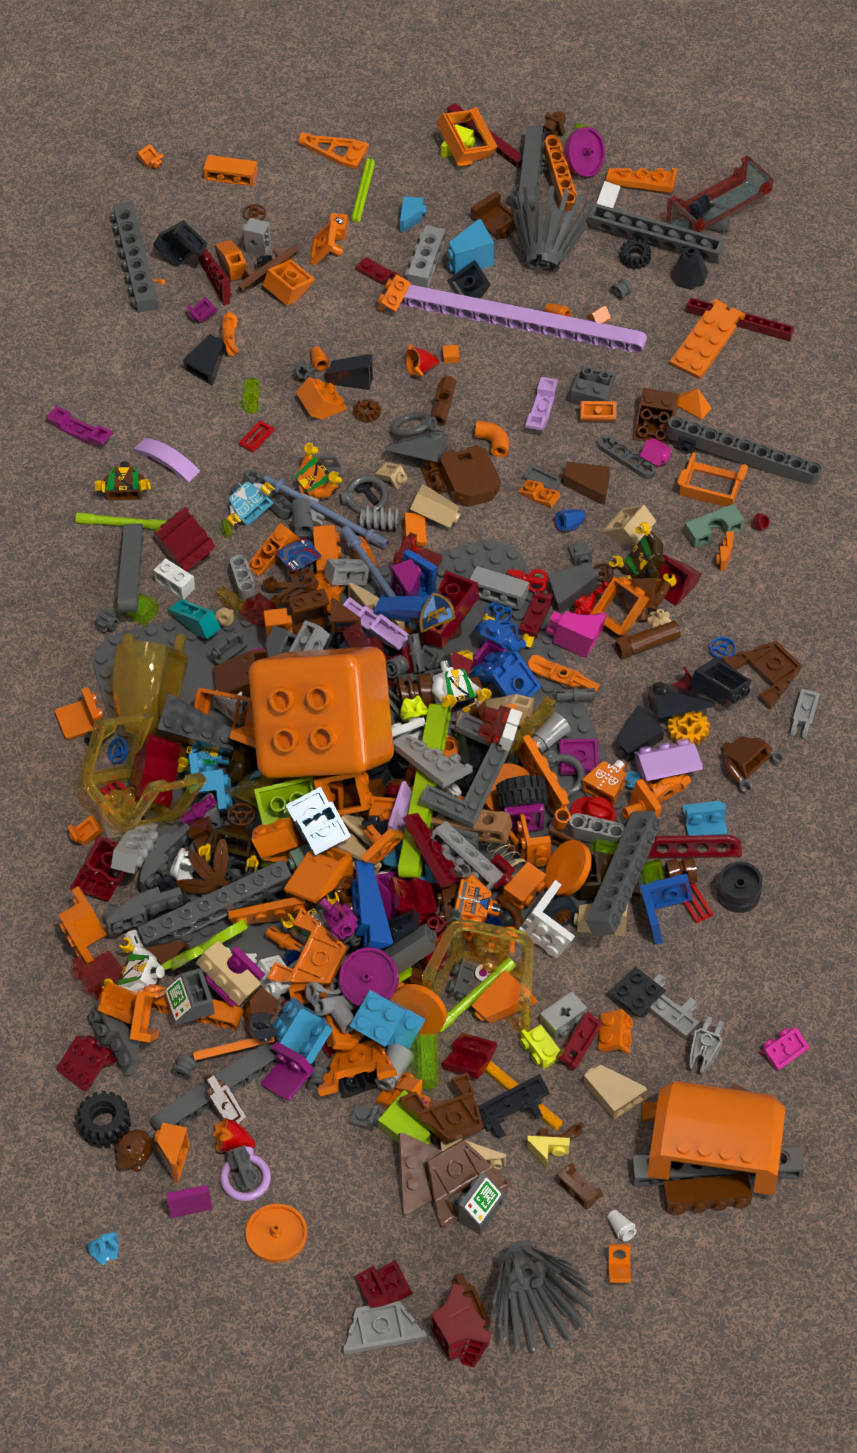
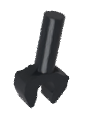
M364 482L365 486H356V493L365 494L374 506L380 502L370 490L372 483Z

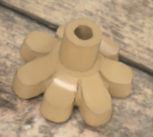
M658 609L657 612L650 611L647 623L652 624V628L671 622V619H669L670 613L664 612L663 609Z

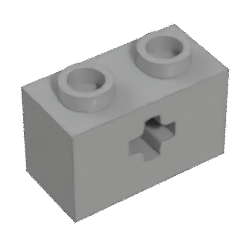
M249 218L247 224H244L242 234H244L243 245L245 246L246 253L258 256L266 255L271 246L269 222Z
M570 992L540 1013V1023L555 1039L559 1036L564 1037L570 1032L572 1027L577 1025L583 1013L587 1012V1007L573 992Z

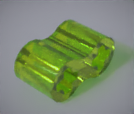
M248 378L244 382L243 407L246 413L254 414L259 410L260 382L256 378Z

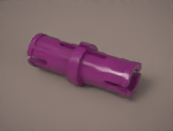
M208 795L201 802L192 805V809L181 816L183 824L186 823L190 826L191 822L196 821L198 818H203L208 810L216 806L215 798Z

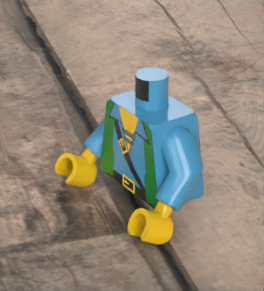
M188 744L186 757L178 759L177 772L181 773L185 770V775L191 776L190 753H197L205 760L206 771L218 770L219 764L229 765L231 756Z

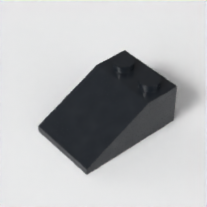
M656 682L652 686L647 687L650 709L658 718L715 707L714 702L700 692L663 682Z

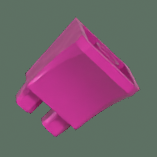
M554 611L549 619L550 624L547 627L546 633L554 637L553 643L576 655L587 658L602 632L607 614L602 612L592 615H581L565 611L564 615Z

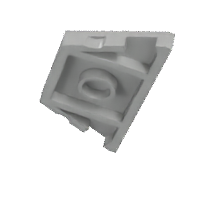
M400 1301L374 1308L370 1306L359 1307L355 1310L353 1323L348 1332V1339L346 1345H344V1355L427 1340V1335L416 1324L412 1315L406 1312L405 1307Z

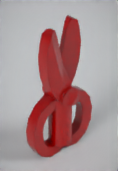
M516 569L507 571V574L529 582V590L533 593L536 589L532 588L531 584L542 585L541 588L537 589L542 592L547 588L546 582L549 577L544 570L534 569L529 575ZM543 574L544 578L533 577V575Z

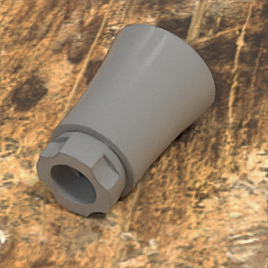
M552 712L544 724L532 735V740L534 739L538 744L539 752L543 753L545 750H548L559 739L570 733V725L560 714Z
M390 1044L386 1055L396 1069L397 1076L379 1080L377 1076L375 1079L377 1086L382 1090L392 1091L407 1067L414 1060L412 1052L399 1044Z

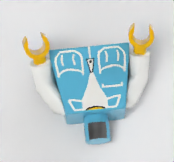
M246 482L243 485L235 483L231 488L234 493L229 498L231 505L230 515L227 517V520L232 527L238 521L241 522V520L247 526L252 524L274 504L267 496L275 488L268 482L264 484L254 483L253 485L250 482Z

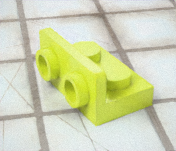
M542 1025L529 1032L525 1029L521 1030L520 1044L524 1050L528 1049L535 1065H540L542 1069H545L559 1061L556 1059V1056L560 1049Z

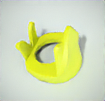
M416 696L413 700L406 698L402 704L400 717L403 722H409V719L418 716L425 719L427 718L428 708L424 705L420 696Z

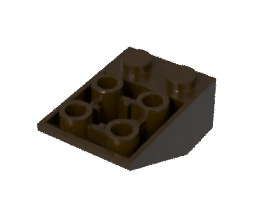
M599 851L590 852L591 867L584 884L580 887L581 899L596 898L614 855ZM639 877L632 896L640 895Z

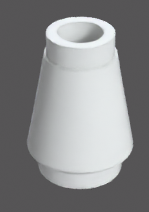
M613 1210L608 1214L607 1219L619 1239L628 1241L635 1236L637 1230L634 1223L617 1210Z

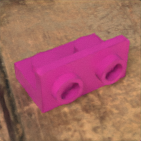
M797 1027L792 1029L784 1028L777 1033L778 1038L767 1040L762 1044L763 1048L758 1051L760 1055H766L776 1071L810 1048Z

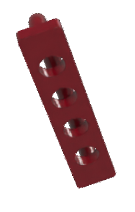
M733 835L655 836V841L650 848L647 858L742 857L741 839ZM720 844L725 845L727 851L719 852L716 847ZM664 845L668 848V851L660 853L657 848ZM685 845L688 851L681 853L677 850V847ZM705 845L708 850L703 853L699 852L697 846Z

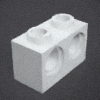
M164 559L153 570L155 583L180 599H185L195 590L194 576L167 559Z

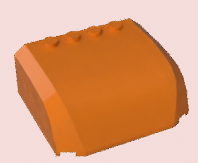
M674 1081L660 1088L649 1157L648 1177L669 1180L671 1161L756 1173L753 1192L775 1195L786 1106L772 1094L682 1081Z

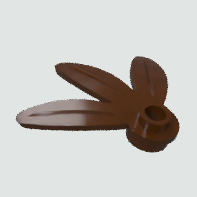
M220 839L216 847L214 871L197 852L193 850L188 852L192 866L204 880L182 879L176 881L181 890L190 893L214 892L217 890V885L222 887L229 885V882L224 879L228 867L226 840Z

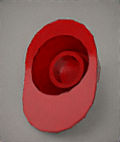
M600 796L581 797L573 802L570 809L571 815L579 813L613 822L616 821L617 817L616 810L610 802Z

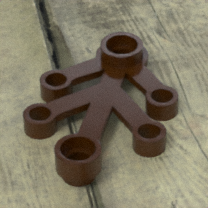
M311 568L304 569L302 573L298 569L293 572L290 570L288 575L292 582H278L273 576L266 578L262 586L267 592L274 593L278 589H283L282 592L273 595L269 599L272 606L276 607L283 602L286 607H289L288 598L317 590L319 581L313 578L314 573ZM301 575H302L303 578H304V580H303L302 582H300V579H299V577H300Z

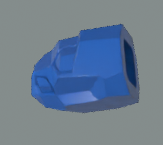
M569 509L557 512L555 514L556 527L561 531L577 529L585 521V510Z

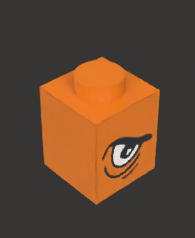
M331 213L330 220L332 219L337 222L335 241L345 240L349 226L348 215Z

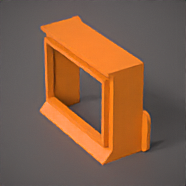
M477 107L466 111L442 112L436 122L458 166L471 165L474 160L489 158L498 147ZM473 119L486 146L467 149L453 123H465Z
M692 453L687 469L681 471L678 479L680 496L723 507L733 505L740 485L745 478L748 466L746 464L741 465L738 473L696 462V453ZM698 471L736 481L731 495L689 485L693 472Z

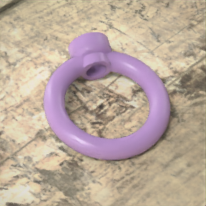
M246 1147L250 1154V1161L257 1165L262 1172V1182L256 1190L242 1193L232 1188L229 1183V1173L231 1170L229 1161L224 1164L221 1170L220 1181L223 1190L231 1198L238 1201H252L259 1198L266 1192L270 1184L271 1173L269 1167L263 1159L254 1155L252 1147Z

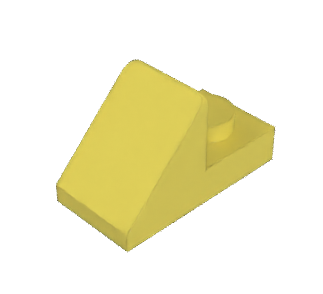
M528 1136L527 1148L547 1168L548 1153H552L554 1156L569 1154L570 1138Z

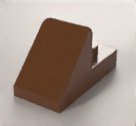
M209 816L190 824L188 835L194 840L198 854L199 848L205 846L204 843L213 829ZM210 849L211 856L215 855L216 849Z

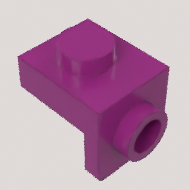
M206 296L195 307L192 308L189 304L186 306L190 311L188 315L194 321L199 320L201 323L205 322L217 311L216 307Z

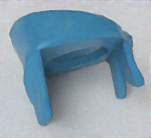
M115 1231L103 1234L98 1239L87 1244L89 1254L100 1265H104L107 1260H115L117 1258L118 1234Z

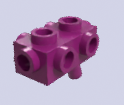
M325 897L319 902L326 910L323 914L327 920L325 925L336 939L341 937L344 940L355 931V928L358 926L356 922L359 919L353 914L352 909L347 904L341 905L336 901L332 905Z

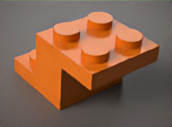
M78 886L72 890L75 898L72 899L75 905L58 915L62 921L59 925L64 934L69 933L66 937L71 946H77L74 948V951L78 958L83 957L88 964L94 959L87 946L103 938L107 933Z

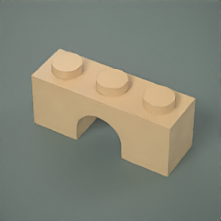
M218 940L202 954L196 964L231 1000L240 1006L256 991L261 983L248 969L241 974L233 973L227 966V961L233 954Z

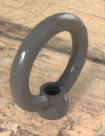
M424 412L409 413L397 418L392 423L391 432L399 437H409L420 434L425 430L434 431L437 428V420L435 417H431ZM423 419L418 427L407 430L398 429L401 424L407 421Z
M372 475L359 476L349 483L346 490H341L342 505L348 504L358 514H361L363 507L358 506L354 502L353 491L359 484L370 482L380 488L382 496L380 502L375 505L377 511H380L381 507L384 508L389 498L386 484L380 478Z
M550 750L543 755L548 761L549 768L554 767L559 762H568L576 768L578 774L577 781L571 788L565 790L568 797L576 794L582 788V781L585 777L582 763L574 756L556 754L554 750Z

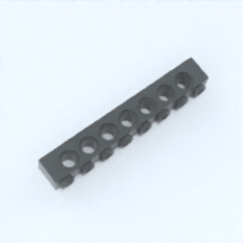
M133 201L113 204L114 211H111L112 221H116L114 223L115 234L119 233L117 235L118 246L122 245L119 248L121 258L125 257V260H122L124 270H128V272H125L127 283L131 282L128 287L130 295H134V297H131L133 308L137 307L138 313L158 309L157 297Z
M594 203L588 217L590 228L632 240L636 239V241L641 239L642 243L646 241L649 245L682 253L683 249L687 247H694L699 250L703 260L719 264L724 252V239Z
M654 810L632 812L586 919L593 936L615 935L620 925L628 901L632 897L633 889L638 882L640 872L643 870L645 860L649 856L650 848L660 829V820L657 818Z
M282 859L139 926V932L146 947L168 944L228 916V911L245 908L283 890L292 874L285 860Z
M786 1146L781 1148L780 1161H783L784 1164H779L777 1180L803 1178L804 1166L801 1147ZM640 1153L633 1155L632 1158L634 1187L664 1185V1182L743 1173H748L749 1181H755L756 1173L705 1165H699L700 1168H694L692 1165L698 1164L671 1161V1166H678L679 1169H672L670 1167L669 1180L648 1177L650 1155Z

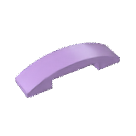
M541 377L537 388V396L532 411L529 413L525 428L542 431L545 429L559 380Z
M144 438L133 449L145 458L151 457L173 470L176 476L188 483L200 472L181 453L157 440Z

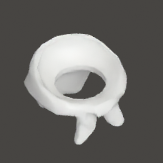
M180 848L169 872V875L176 880L193 879L192 873L196 871L191 861L186 858V856H189V851H186L185 848Z

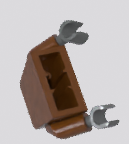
M741 736L732 744L725 742L722 746V752H724L725 757L724 764L735 783H739L741 794L745 795L746 793L743 788L744 786L751 790V783L744 781L743 777L747 779L770 757V763L773 766H778L779 761L777 759L780 761L783 759L782 753L773 752V748L762 738Z

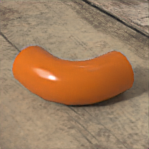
M477 420L475 438L489 440L492 443L491 453L493 456L506 457L509 453V438L504 429L495 423Z

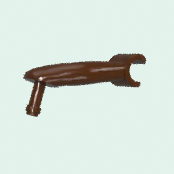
M500 894L495 899L499 901L497 903L501 904V908L504 907L512 914L515 922L513 927L517 930L516 936L519 938L521 936L519 928L524 923L522 915L516 907L509 903L506 895Z
M574 1124L565 1133L560 1135L548 1134V1129L541 1128L536 1133V1136L570 1138L572 1140L582 1134L584 1124Z

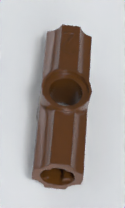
M446 375L441 378L438 391L436 392V400L431 417L436 418L437 426L446 424L448 413L451 409L456 380L452 376Z

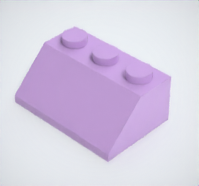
M688 739L677 740L676 744L671 745L670 743H661L657 748L652 749L651 747H642L639 749L640 751L634 752L637 772L646 781L703 769L695 743L688 741Z

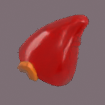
M412 344L405 351L406 368L412 376L423 377V373L439 364V359L424 349L414 348Z
M225 1118L220 1124H215L216 1130L213 1136L217 1137V1152L227 1153V1151L243 1145L255 1148V1140L239 1123Z

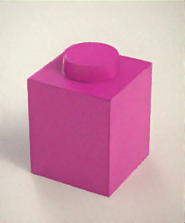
M655 438L646 441L640 456L656 466H660L670 460L672 448Z

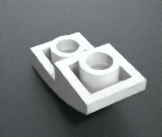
M605 181L597 204L613 208L621 186Z

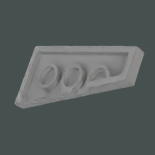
M408 734L393 740L394 750L441 788L472 773L473 766L469 764L463 765L459 763V759L453 756L449 758L443 755L442 751L437 748L430 749L426 743Z

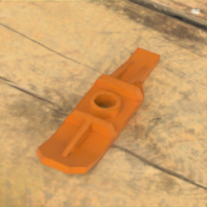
M538 654L532 655L527 663L529 669L535 674L571 688H595L594 692H597L600 687L599 683L587 679L579 671L548 661Z

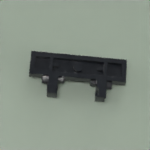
M538 1074L479 1105L483 1129L486 1127L488 1131L494 1129L499 1139L506 1135L500 1123L504 1122L503 1118L522 1108L524 1110L530 1108L535 1119L543 1116L538 1105L542 1104L541 1098L549 1095L550 1092L541 1075Z

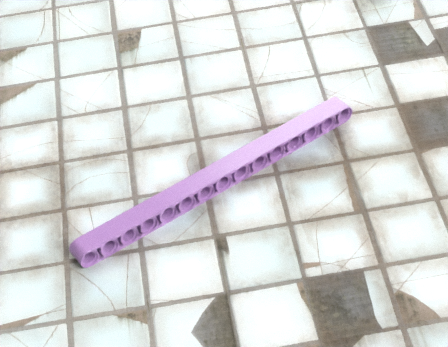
M415 285L409 286L400 303L406 307H417L425 311L432 310L436 311L435 313L445 315L446 313L452 314L455 317H466L479 322L480 320L486 321V323L494 325L501 324L504 327L520 328L519 330L528 332L535 331L543 335L550 334L553 337L569 338L577 342L584 341L587 344L597 346L598 344L604 345L607 348H618L631 353L633 351L641 354L647 340L646 334L637 330Z

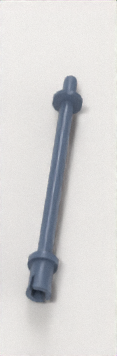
M267 475L263 477L264 482H268L275 487L274 491L276 494L282 491L295 499L306 498L310 501L311 508L344 526L351 527L353 531L364 536L367 543L371 542L383 550L388 545L389 539L377 534L376 530H366L284 485L285 480L283 478L277 481Z
M343 527L340 534L347 541V546L350 549H355L362 561L369 567V571L388 597L396 596L360 545V537L355 535L351 527ZM411 618L410 622L405 621L412 631L418 629L413 618Z

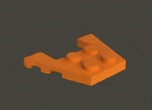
M301 908L293 924L295 927L310 932V937L294 969L274 962L267 979L271 982L308 984L309 982L316 981L321 985H331L348 948L305 909Z
M369 1040L357 1044L352 1050H337L330 1064L331 1070L324 1075V1083L319 1085L318 1092L320 1097L338 1092L339 1079L344 1077L351 1078L362 1072H372L377 1069L379 1080L397 1076V1072L381 1044L374 1040Z

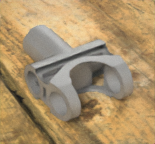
M334 978L330 985V990L325 989L316 981L309 982L306 986V996L308 1001L314 1005L315 1013L319 1016L331 1014L343 1033H349L354 1030V1028L350 1027L354 1019L351 1011L355 1010L357 1005L346 998L342 992L339 978ZM322 992L328 994L325 999H319Z

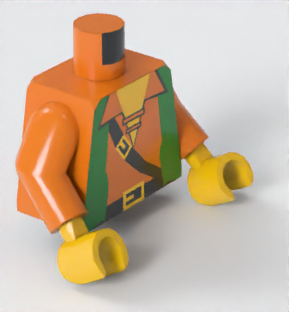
M307 443L304 446V451L307 454H305L302 464L295 475L299 486L294 490L301 494L307 493V495L318 499L327 498L332 494L333 490L338 488L337 484L342 482V478L338 477V472L332 471L329 473L316 456H312L318 453V448L314 447L312 443Z

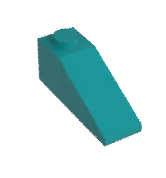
M180 599L168 608V611L196 635L205 639L213 637L221 629L213 611Z

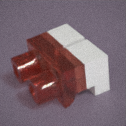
M502 705L499 706L498 710L488 707L484 719L493 722V725L483 721L479 734L488 737L487 743L496 742L502 745L501 749L509 751L522 712Z

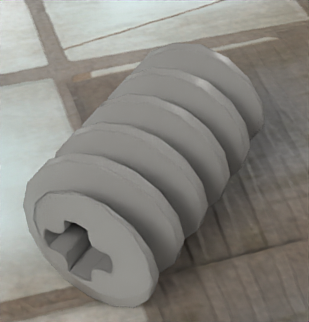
M369 505L366 506L365 510L361 509V527L364 528L365 524H367V528L370 529L374 524L375 529H378L381 525L382 530H386L388 526L390 531H393L394 527H396L397 531L399 521L398 508L395 509L394 513H392L391 507L388 508L387 512H384L383 507H381L380 511H377L376 506L370 511Z

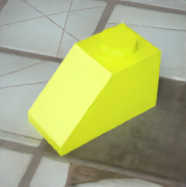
M456 124L455 127L467 149L469 147L472 148L475 143L474 130ZM444 140L441 145V157L452 156L453 154Z

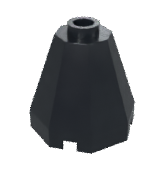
M694 247L683 249L671 272V278L675 281L677 287L689 290L695 289L697 286H703L708 276V270L701 253Z

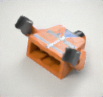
M459 865L462 871H457L456 876L463 877V879H461L458 886L454 909L448 911V914L452 915L451 918H448V922H455L463 928L469 929L483 924L487 914L498 916L501 904L490 902L491 891L471 873L469 865Z

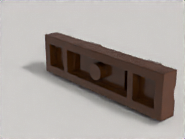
M294 244L284 252L277 245L273 248L276 257L257 271H254L250 265L244 268L248 277L238 283L241 291L244 292L266 277L268 269L299 254V249Z

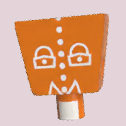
M616 760L613 765L605 761L601 762L584 777L582 791L593 797H604L614 807L626 784V773L623 771L626 767L625 764L620 760Z

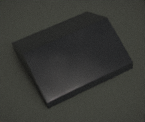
M476 260L447 280L455 294L460 295L453 283L454 281L464 296L481 298L491 286Z

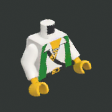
M451 660L440 662L442 673L433 676L431 690L435 695L436 704L453 708L456 703L475 698L477 695L478 701L489 700L492 695L491 691L487 688L481 689L475 685L464 669L454 670Z
M123 938V941L128 945H119L122 952H133V954H129L116 985L137 993V990L144 988V986L156 984L158 978L164 976V968L157 962V958L150 951L138 945L135 947L129 938ZM111 979L104 980V985H106L107 982L113 983Z

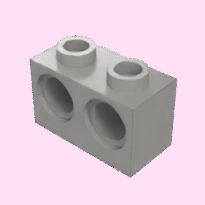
M327 559L324 576L331 585H348L349 583L366 585L369 567L362 559Z

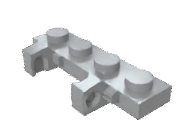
M660 973L653 979L661 987L666 984V978ZM663 994L647 1009L685 1039L699 1026V1021L693 1017L694 1014L692 1013L697 1008V1002L691 997L681 1006L675 1004Z

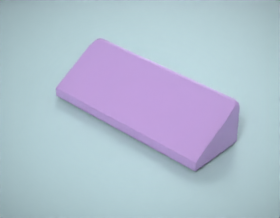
M405 781L401 783L387 830H401L404 833L405 823L402 818L409 813L412 791Z

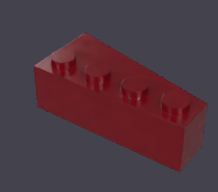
M446 570L443 575V581L440 583L438 594L451 601L456 619L425 631L426 642L442 649L479 599L478 582Z

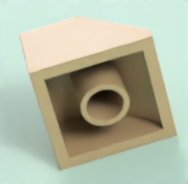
M645 505L624 508L619 511L601 533L626 547L636 546L645 534H637L635 527L639 526L642 528L639 523L646 522L649 524V531H651L656 520Z

